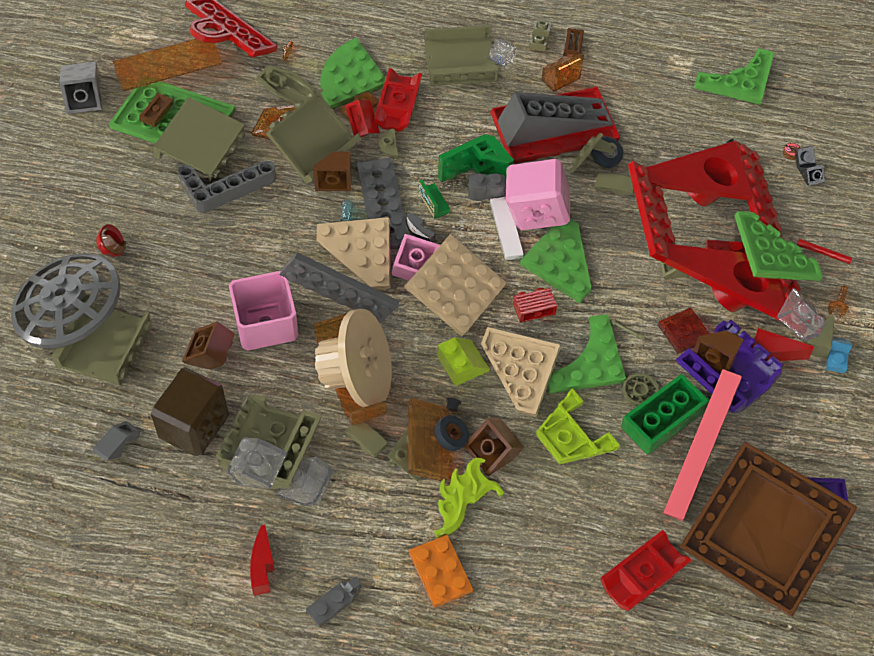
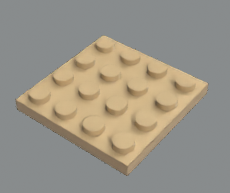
M450 234L405 285V288L460 336H463L506 285V282Z

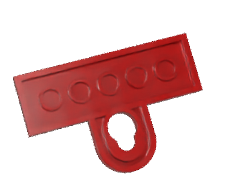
M186 0L185 7L191 13L201 18L192 21L189 29L190 34L196 39L206 43H219L230 40L251 57L277 51L278 45L218 1ZM210 28V29H214V30H216V31H207V30H205V29Z

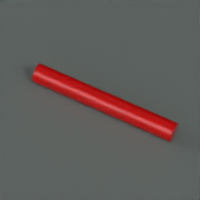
M799 239L797 246L850 264L852 261L850 256Z

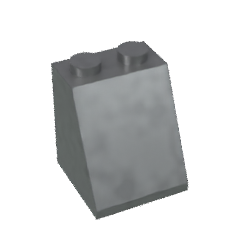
M96 62L61 66L59 82L66 113L102 110L100 80Z

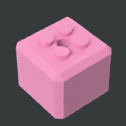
M551 159L510 165L507 168L506 202L518 229L528 230L566 225L570 221V187L561 161Z
M280 271L233 280L229 284L241 346L247 351L295 341L299 336L296 311L289 283L285 277L279 275Z

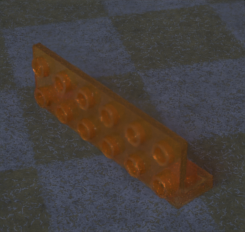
M198 39L188 40L113 61L114 70L123 91L222 64L216 44L206 43Z

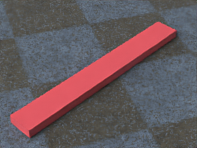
M722 370L664 510L665 515L682 522L684 521L742 376Z

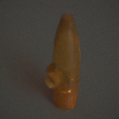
M289 41L287 46H283V62L287 60L294 44L292 41Z

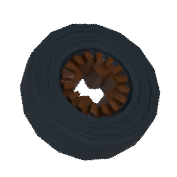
M452 415L444 416L435 425V437L438 443L446 450L457 451L468 443L469 431L466 424L460 418Z

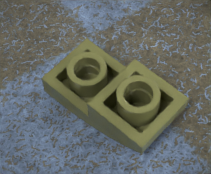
M535 20L529 49L546 50L552 23L544 20Z
M598 172L595 184L596 191H614L615 195H633L634 189L631 177L615 173Z
M360 419L344 430L346 437L357 442L362 451L374 458L389 446L388 442L379 433Z

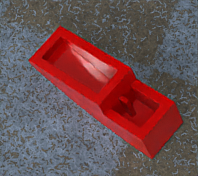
M265 524L261 525L257 533L250 561V578L254 596L271 592L267 572L275 571Z

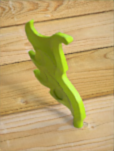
M472 459L468 463L463 475H459L458 468H456L452 473L449 486L445 485V479L441 481L439 491L445 500L441 499L438 501V508L444 519V525L442 528L434 531L436 538L445 535L449 536L460 527L464 520L467 504H475L490 490L496 491L499 497L503 496L504 492L500 485L494 481H489L481 473L480 464L485 463L484 459Z

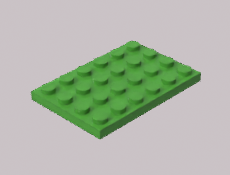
M142 76L109 123V126L113 130L155 144L188 97L229 117L233 116L236 109L233 105ZM160 93L172 98L174 104L156 127L141 122L139 116L154 97Z

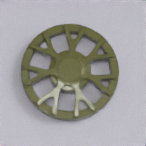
M642 373L627 377L622 387L624 398L634 406L640 405L643 402L642 398L646 397L648 399L650 397L648 392L656 393L659 391L657 382L651 376ZM638 378H644V382H638ZM630 380L635 384L633 387L628 384ZM650 382L654 385L651 388L647 385ZM626 390H632L633 394H627ZM637 397L639 400L636 402L632 398Z

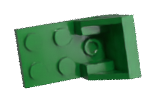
M483 134L439 155L438 179L442 183L472 169L476 174H502L505 176L506 185L507 168L514 164V159L495 136Z

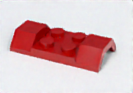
M392 68L388 69L374 121L382 129H395L396 132H401L409 126L422 73H418L413 77L398 75Z
M661 530L603 575L600 580L605 592L621 609L630 611L672 579L692 560L687 556L681 555L669 542L666 532Z

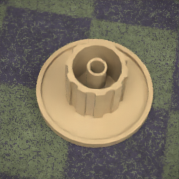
M367 309L351 310L344 316L341 322L338 338L322 340L318 343L319 346L315 350V368L318 372V378L325 385V388L336 389L346 387L353 400L359 406L365 409L377 408L386 401L391 386L392 366L388 342L382 326Z

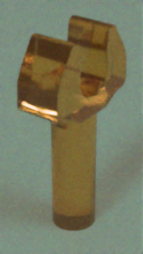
M841 286L837 300L830 301L828 305L830 315L834 308L840 310L839 318L846 315L849 308L844 304L848 292L847 286Z

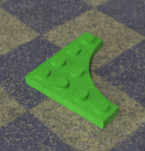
M758 48L755 56L746 67L731 71V74L728 75L698 72L694 89L761 105L774 52Z
M608 314L589 317L590 338L586 348L574 362L552 372L547 386L549 394L570 391L572 388L578 390L624 383L626 377Z

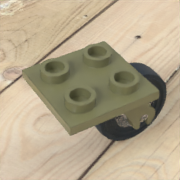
M601 133L596 138L592 136L581 149L580 154L571 163L573 167L569 172L572 174L586 158L594 159L597 164L604 168L617 166L624 154L621 144L612 137H602L603 134Z

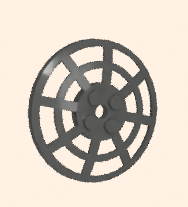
M89 253L67 255L46 264L30 276L18 291L11 310L13 328L26 343L40 348L64 347L84 339L97 330L116 307L121 290L117 271L105 258ZM78 259L95 260L88 265L82 263H69L72 260ZM103 263L111 274L112 282H100L94 268ZM67 268H82L74 275L66 274ZM59 270L57 277L50 281L45 279L50 274ZM89 272L93 278V283L83 284L80 278ZM38 285L42 286L40 294L31 298L35 288ZM31 286L26 295L25 301L20 303L22 296L24 295L26 290ZM100 289H111L103 309L99 313L94 311L91 306L96 301ZM93 290L88 301L83 303L85 291ZM39 302L41 309L33 316L30 305ZM75 308L79 309L71 316L63 319V314H66ZM22 309L25 310L26 316L31 321L25 332L17 323V312ZM45 313L55 315V321H43L41 318ZM86 314L93 319L81 329L68 335L64 334V325L77 320L82 315ZM37 325L43 328H56L57 338L41 339L30 335Z

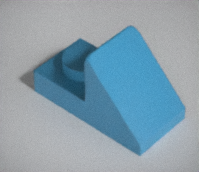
M832 337V346L827 356L826 370L846 373L848 354L852 348L849 340Z

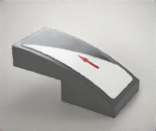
M408 212L407 227L411 233L417 238L435 243L436 233L424 227V219Z

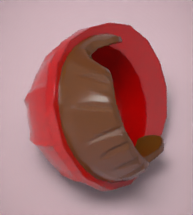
M106 224L100 229L96 238L97 249H99L101 254L109 257L121 256L126 248V241H124L120 230L112 224Z

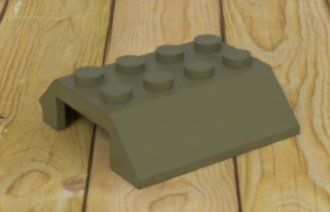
M254 394L253 397L246 396L240 407L243 411H238L232 423L235 428L230 427L223 441L227 445L222 444L215 457L220 460L219 465L235 477L270 489L290 487L322 417L302 410L300 416L267 406L266 397Z

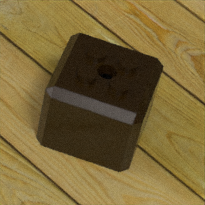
M186 367L180 369L151 411V417L158 438L193 456H199L204 453L229 416L222 385Z

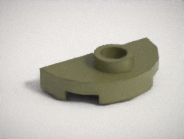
M395 129L387 130L379 138L381 153L392 159H398Z

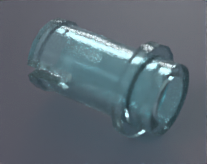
M344 200L340 205L342 209L340 222L352 221V211L355 206L352 201Z

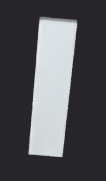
M506 197L490 199L505 261L523 258L524 254L517 228L506 202Z

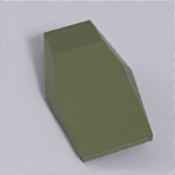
M267 65L256 77V80L271 93L293 105H296L301 100L307 101V95L315 90L296 72Z

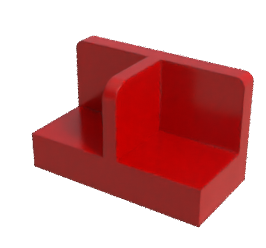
M356 100L345 105L354 136L358 134L362 138L369 134L380 133L378 124L374 121L375 114L370 100Z

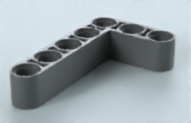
M271 161L260 162L207 186L203 184L194 168L186 164L178 168L181 186L196 210L201 213L213 210L270 185L276 180L275 165Z

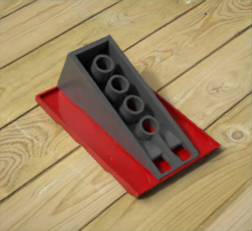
M598 87L558 95L514 92L507 105L492 108L490 111L502 144L514 159V164L535 161L538 158L557 156L561 153L579 151L588 143L592 136L596 138L599 133L603 134L602 137H612L617 141L620 139V135Z

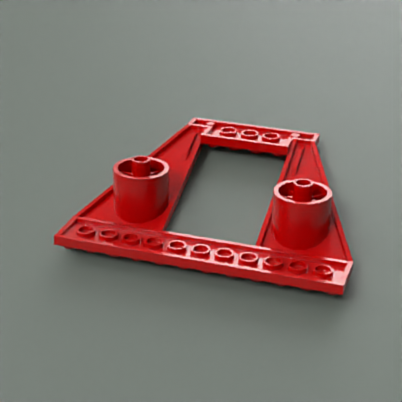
M735 140L648 167L640 165L635 161L628 164L650 257L711 286L718 302L730 312L735 313L749 305L804 333L809 331L811 320L806 313V304L801 297V288L796 280L754 277L746 253L675 244L676 239L672 232V223L668 217V208L663 198L664 193L662 189L687 192L697 204L703 207L709 206L721 197L747 200L750 212H754L760 217L758 220L766 226L770 224L781 233L782 227L777 220V211L772 204L773 198L767 188L768 183L763 175L764 169L759 162L760 156L755 150H751L745 144Z

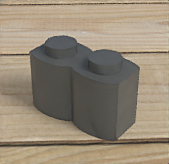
M469 175L468 199L482 201L504 197V175Z

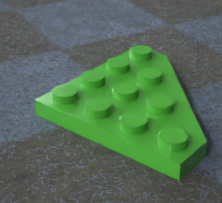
M737 211L734 215L754 277L820 281L823 278L818 261L813 257L809 259L801 253L802 249L792 241L787 242L780 236L781 233L770 224L766 226L758 220L760 217L754 212Z
M572 219L566 225L552 226L520 260L521 266L578 303H581L591 292V283L579 225Z

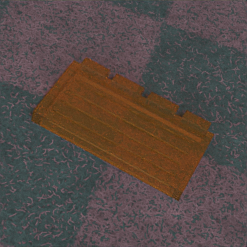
M411 398L408 401V473L437 481L451 479L453 473V464H451L453 462V451L443 448L438 443L434 432L435 425L441 418L452 415L451 412L447 411V407L416 398Z

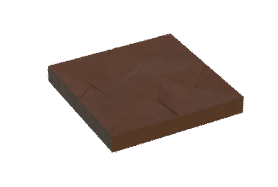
M744 441L679 548L792 618L858 507Z

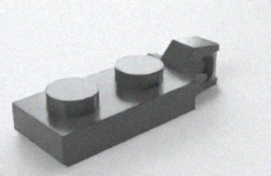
M354 577L347 583L345 581L339 583L307 607V614L318 627H321L353 602V599L356 597L355 592L362 587L361 582L357 577Z

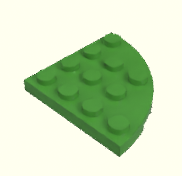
M357 38L340 46L329 57L323 67L320 86L324 91L321 93L332 109L378 91L384 86L386 77Z

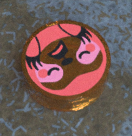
M787 143L783 149L784 157L789 160H796L794 149L801 147L796 143Z

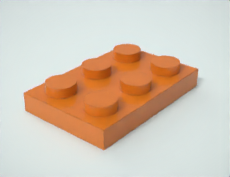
M448 535L409 550V555L433 608L473 592L470 581Z

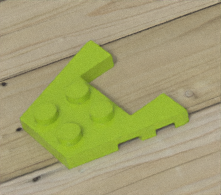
M573 388L536 431V436L559 465L617 451L620 448V444L610 432L592 442L570 416V412L583 405V400Z

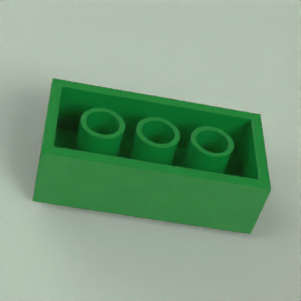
M681 373L623 417L621 429L647 455H650L705 413L710 400Z

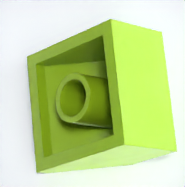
M454 337L438 344L437 357L455 387L490 371L472 340Z

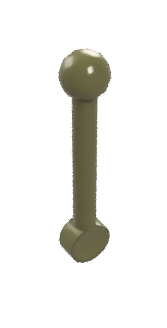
M616 319L610 321L612 326H617L645 341V336L623 326Z

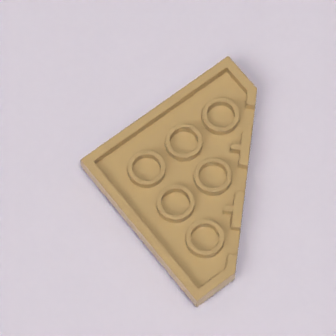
M389 217L317 224V242L320 246L325 248L340 263L344 264L354 275L365 282L367 286L374 289L391 288Z
M487 327L481 345L518 413L537 417L561 346Z

